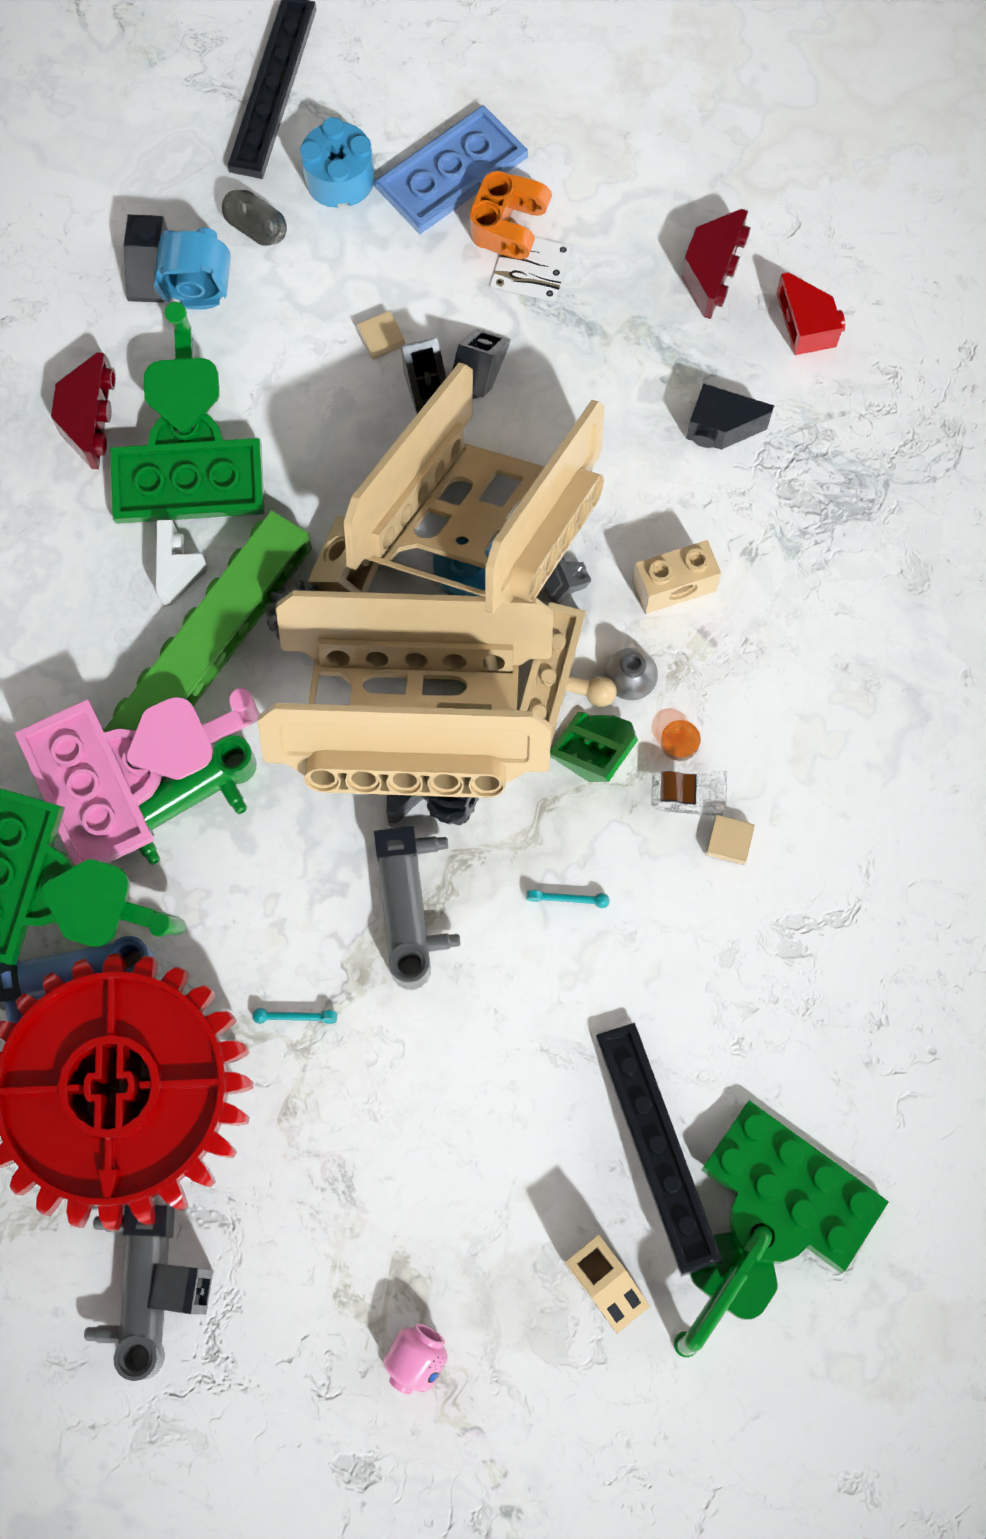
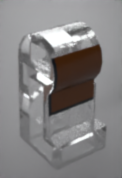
M661 771L652 775V808L676 813L709 816L723 815L727 801V771H711L710 774L689 772L683 774L674 771Z

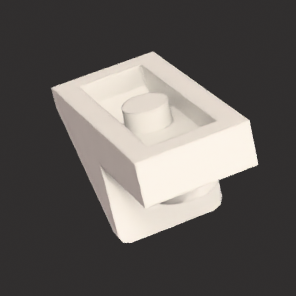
M157 520L156 592L162 605H171L207 571L208 566L202 554H185L183 533L177 532L173 520Z

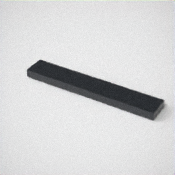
M281 0L228 162L229 173L263 179L317 11L315 1Z
M635 1022L597 1034L596 1040L680 1276L683 1277L721 1264L723 1261Z

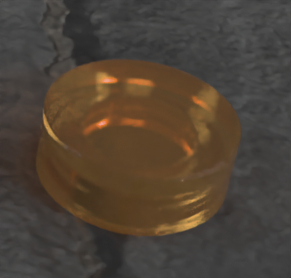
M676 720L664 728L660 741L661 748L670 759L686 761L697 753L701 737L695 725L685 720Z

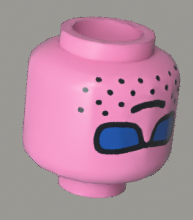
M415 1324L414 1328L406 1327L401 1329L384 1357V1367L391 1376L389 1379L390 1384L405 1394H411L413 1390L420 1392L430 1390L448 1359L443 1337L435 1330L423 1324Z

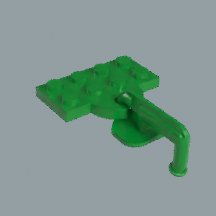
M170 302L166 306L164 314L168 322L172 323L174 327L175 359L153 362L144 373L145 401L161 417L157 419L150 430L148 445L110 447L113 520L116 524L265 514L260 438L223 440L219 426L210 415L206 414L220 397L218 370L214 363L208 359L193 358L192 328L187 317L186 308L180 302Z
M0 788V962L16 965L28 926L44 927L57 923L62 935L66 939L92 947H99L109 943L116 934L120 920L147 927L151 934L156 937L180 935L185 931L186 923L182 918L127 902L130 882L127 874L121 868L94 859H88L75 865L66 853L53 847L65 807Z
M750 1100L740 1111L701 1169V1171L735 1195L729 1210V1228L731 1232L713 1235L723 1260L722 1263L689 1274L693 1284L710 1298L689 1330L676 1335L673 1345L676 1353L686 1358L694 1356L703 1348L726 1311L742 1320H751L760 1316L778 1289L774 1264H781L798 1257L806 1248L839 1273L845 1272L889 1203L888 1200Z

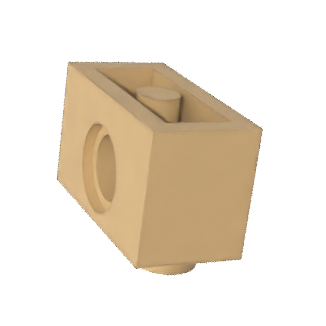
M336 516L308 579V583L312 586L315 584L319 591L367 593L379 563L364 559L356 570L347 567L344 534L345 516Z
M708 540L636 562L632 582L644 612L647 614L715 592L718 587L721 571Z

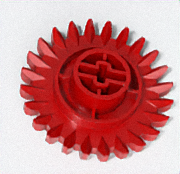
M120 953L108 955L104 962L102 973H96L90 962L86 959H80L74 963L72 970L73 980L65 983L59 976L51 972L43 977L45 996L37 1000L23 993L16 1000L17 1008L23 1015L17 1024L10 1021H0V1038L6 1042L2 1052L0 1051V1136L3 1141L0 1144V1168L8 1167L14 1163L17 1164L18 1169L13 1174L9 1185L15 1195H25L36 1184L41 1187L36 1198V1209L42 1215L51 1216L62 1200L67 1199L66 1214L71 1226L84 1228L89 1219L92 1206H98L99 1218L103 1227L109 1231H119L122 1222L123 1205L129 1204L133 1215L140 1223L151 1225L155 1223L154 1196L159 1194L173 1208L184 1210L188 1207L185 1192L180 1184L184 1177H188L192 1181L206 1187H212L216 1183L212 1172L202 1160L207 1152L219 1157H235L236 1149L218 1131L221 1125L241 1126L249 1123L250 1117L236 1106L227 1103L229 1094H238L252 1090L254 1082L245 1075L237 1072H228L227 1064L246 1057L250 1052L248 1047L242 1042L231 1040L220 1042L218 1036L228 1031L237 1020L228 1011L214 1012L207 1016L202 1013L216 996V993L209 986L203 985L194 988L186 995L182 994L189 978V972L186 969L174 967L161 980H157L158 961L152 956H143L136 963L132 973L127 972L125 958ZM140 1056L149 1068L151 1081H146L140 1077ZM120 1081L128 1085L127 1093H116V1101L108 1098L109 1089H119ZM86 1100L95 1105L94 1121L88 1114Z

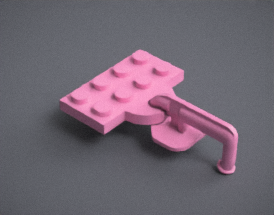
M245 688L235 689L229 697L230 706L234 711L204 725L201 724L194 707L189 701L175 697L145 710L136 731L116 729L104 732L91 702L87 699L16 732L15 736L44 801L65 807L58 832L69 857L75 865L88 859L109 863L155 841L139 805L152 797L160 785L161 776L178 780L203 769L212 759L213 748L211 743L257 722L259 711L251 693Z

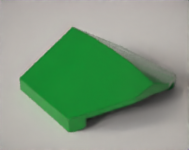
M577 712L551 748L550 757L588 782H609L637 743L638 738L630 721L615 715H588L585 712Z

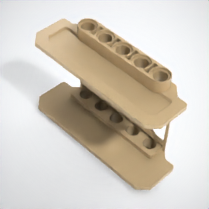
M458 363L351 496L344 519L346 562L348 568L356 570L361 562L367 559L484 596L485 611L494 614L502 602L510 604L514 597L532 602L537 597L597 505L602 493L604 477L602 474L592 472V469L602 450L604 405L599 401L591 400L546 466L537 465L464 443V428L473 415V369L465 364ZM496 475L521 481L503 507L479 501ZM463 481L473 486L460 506L438 500L448 485L453 482ZM428 512L449 518L441 532L435 537L421 538L414 533ZM464 537L467 538L469 542L467 544L461 545L456 543V539ZM492 543L489 556L487 557L485 555V551ZM419 548L484 568L485 591L392 562L398 552Z
M293 590L277 602L276 613L281 649L284 651L304 652L314 659L308 704L274 703L258 715L257 723L264 762L287 764L303 774L305 784L317 792L491 798L504 792L506 783L525 772H546L549 770L551 724L533 711L517 710L519 666L529 659H549L552 657L554 611L539 599L535 598L532 602L514 597L510 604L502 602L494 614L485 611L484 596ZM319 675L341 676L352 686L350 705L315 704ZM375 677L407 678L406 694L370 693L363 688V684L366 680ZM423 679L459 680L467 687L462 694L455 696L422 695Z

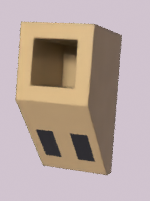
M597 1235L563 1263L616 1334L650 1307L627 1270L600 1235Z

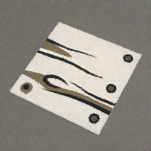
M535 237L530 254L526 259H515L500 254L490 287L555 303L572 245Z

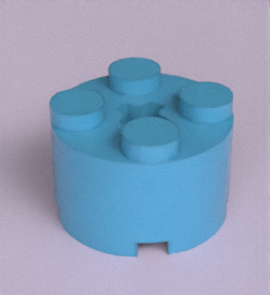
M331 117L326 119L322 125L314 128L305 137L300 147L304 178L309 194L317 202L328 207L338 208L337 204L349 203V206L358 204L369 195L374 185L372 147L370 139L360 128L342 122L339 118Z
M199 228L196 231H163L157 249L154 276L155 292L169 303L170 297L180 300L187 309L203 310L220 305V299L222 297L225 299L228 291L231 260L228 247L217 239V233L209 228Z

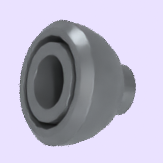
M625 648L610 657L604 670V676L610 678L616 685L617 697L625 700H638L646 697L653 691L657 683L658 671L655 661L648 653L638 648Z

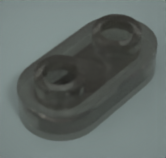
M233 190L225 195L222 201V213L225 220L231 226L262 246L279 244L285 238L287 224L280 211L248 190ZM243 203L246 205V213L242 209ZM270 221L273 224V232L270 229Z

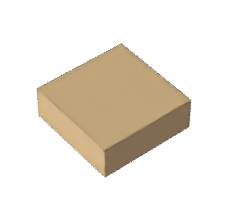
M391 311L357 324L358 332L372 360L400 349L401 345H405V339Z
M716 815L706 855L745 865L755 825Z

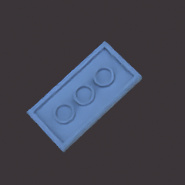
M482 105L375 180V186L382 196L420 235L475 196L486 175L495 171L507 173L528 158V149Z

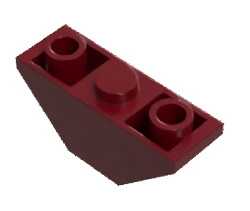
M739 209L700 225L694 231L684 258L681 277L705 318L711 319L715 307H723L729 286L724 285L727 276L734 277L740 260V256L735 255L738 247L745 248L751 227L745 225L748 210Z
M101 352L95 353L55 384L51 418L63 439L91 469L98 470L100 458L105 456L107 452V437L104 433L105 423L110 422L112 413L111 403L108 400L109 390H114L116 384L115 369L109 366L105 354Z

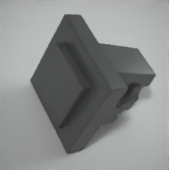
M562 557L544 585L552 603L561 604L569 594L585 589L591 582V578L587 573L584 562H566L564 557Z

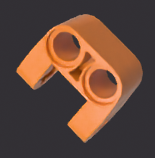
M501 171L491 172L486 175L470 212V232L473 243L480 248H485L504 256L526 259L532 249L535 236L526 227L511 223L509 219L513 210L535 216L545 214L552 197L551 190L538 181Z

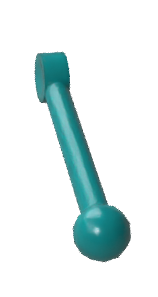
M538 890L526 891V900L533 902L544 900L595 904L601 909L606 908L610 903V898L605 893H599L596 896L542 893Z
M257 1008L253 1011L252 1019L258 1024H262L267 1020L321 1021L326 1024H333L337 1022L338 1013L331 1010H325L321 1013L267 1012L263 1008Z

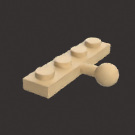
M549 602L548 607L554 611L552 657L549 659H533L519 711H533L551 724V749L566 691L585 695L591 704L597 707H605L615 700L617 689L614 682L605 676L595 677L591 681L570 676L586 611Z

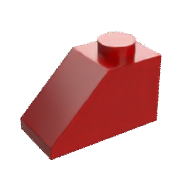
M789 272L782 273L776 295L794 355L837 347L841 333L845 331V317L842 310H837L834 297Z

